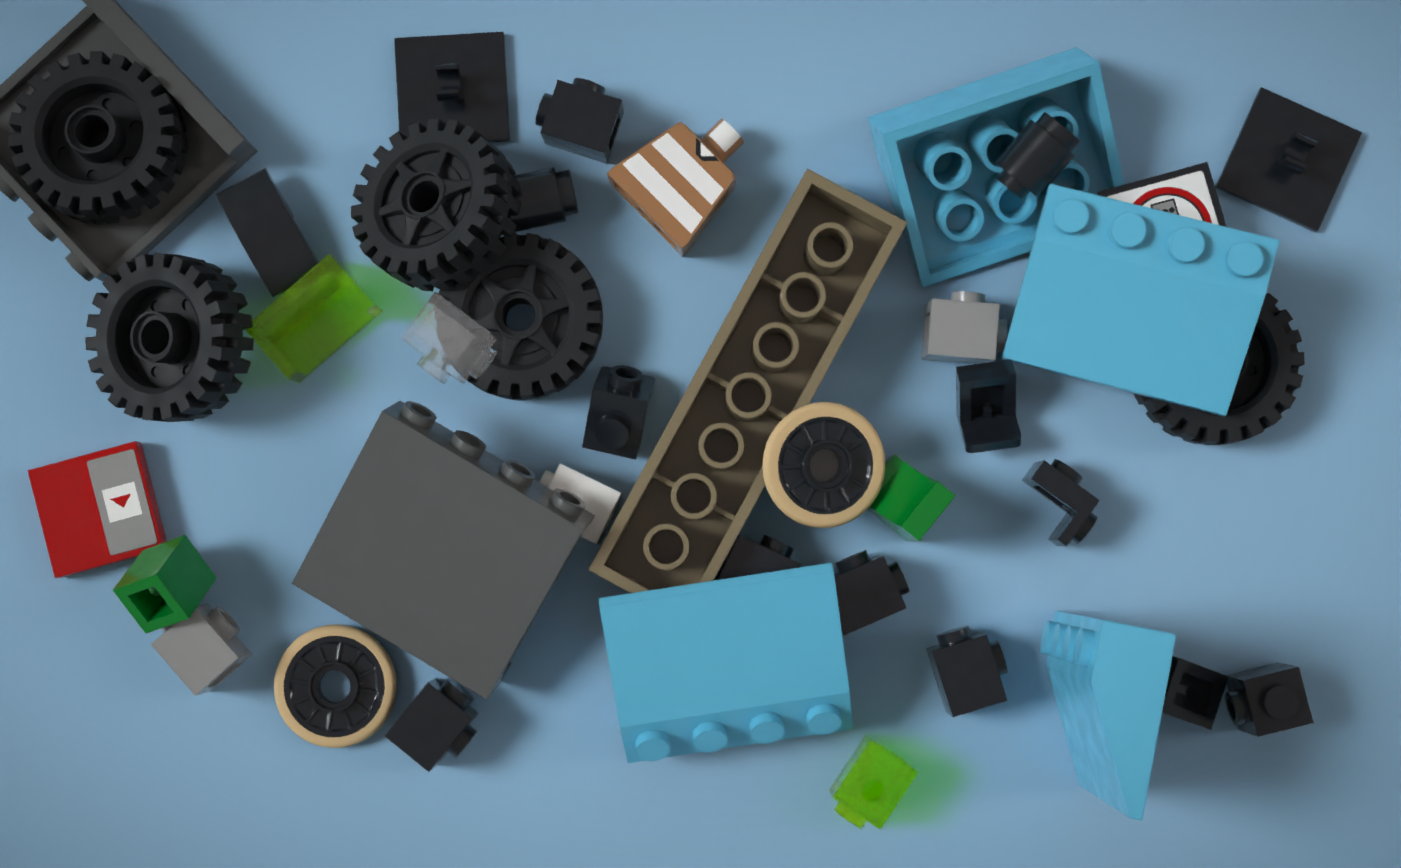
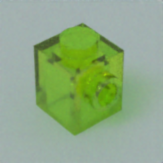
M865 734L829 789L832 797L838 801L834 810L860 829L868 821L881 830L918 774V771L911 764Z

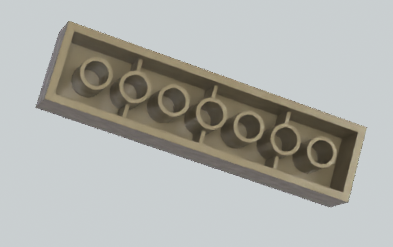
M807 168L591 563L589 571L629 593L714 581L765 487L762 466L764 450L769 436L785 416L802 406L810 404L908 222Z

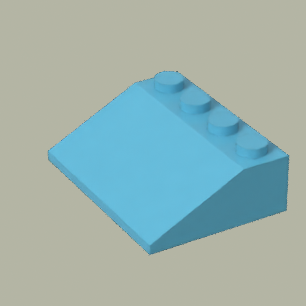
M1075 47L867 117L880 168L896 215L908 222L902 233L922 287L1031 251L1048 188L1040 198L1029 192L1022 200L997 179L1004 169L995 161L1030 120L1036 123L1044 112L1053 117L1080 140L1071 151L1075 155L1074 158L1051 184L1095 195L1099 191L1124 185L1099 61Z
M1049 183L1002 359H1012V362L1225 417L1265 299L1280 240Z
M832 563L599 598L602 626L627 763L658 761L672 756L698 752L711 753L724 748L757 743L769 744L783 739L815 734L828 735L835 731L853 729L850 688Z
M1055 611L1054 622L1047 620L1044 625L1040 651L1041 654L1047 655L1046 669L1079 785L1130 819L1142 821L1176 634Z

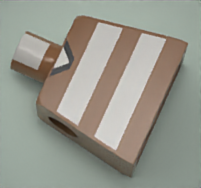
M720 119L701 139L684 123L679 122L615 165L607 173L609 183L683 257L694 245L736 186V176L724 162L744 141L736 130L723 119Z

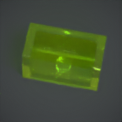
M328 254L252 320V328L245 330L288 379L301 383L383 311L341 262Z

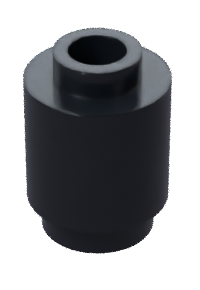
M1044 112L1036 123L1030 120L995 161L1004 169L997 179L1022 200L1029 192L1040 198L1049 187V183L1051 184L1074 158L1075 155L1071 151L1080 140L1053 117Z
M555 167L513 176L519 182L521 194L514 196L521 203L520 215L508 216L516 225L514 232L566 222L567 215L579 213L570 170L556 172Z

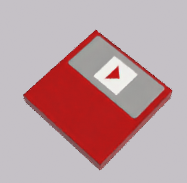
M134 441L27 470L55 578H63L138 557L142 550L167 541L141 442Z

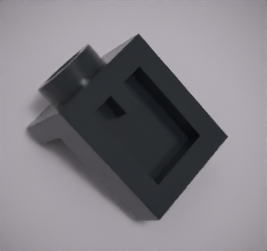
M1172 656L1162 713L1211 730L1229 676Z

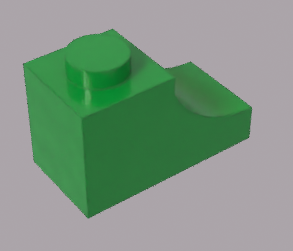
M894 454L885 462V475L882 487L876 499L867 510L904 540L920 541L956 495L940 482L923 475Z

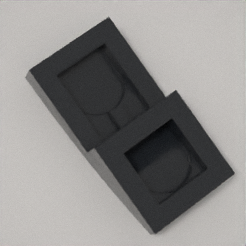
M266 167L216 194L236 235L272 297L322 271L321 264L294 221V214Z

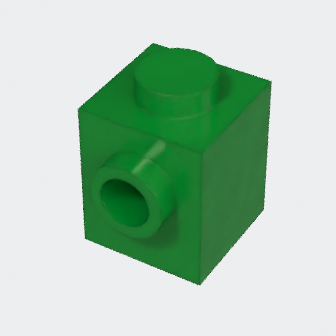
M182 535L142 550L115 586L113 592L146 634L189 619L217 577L188 537Z

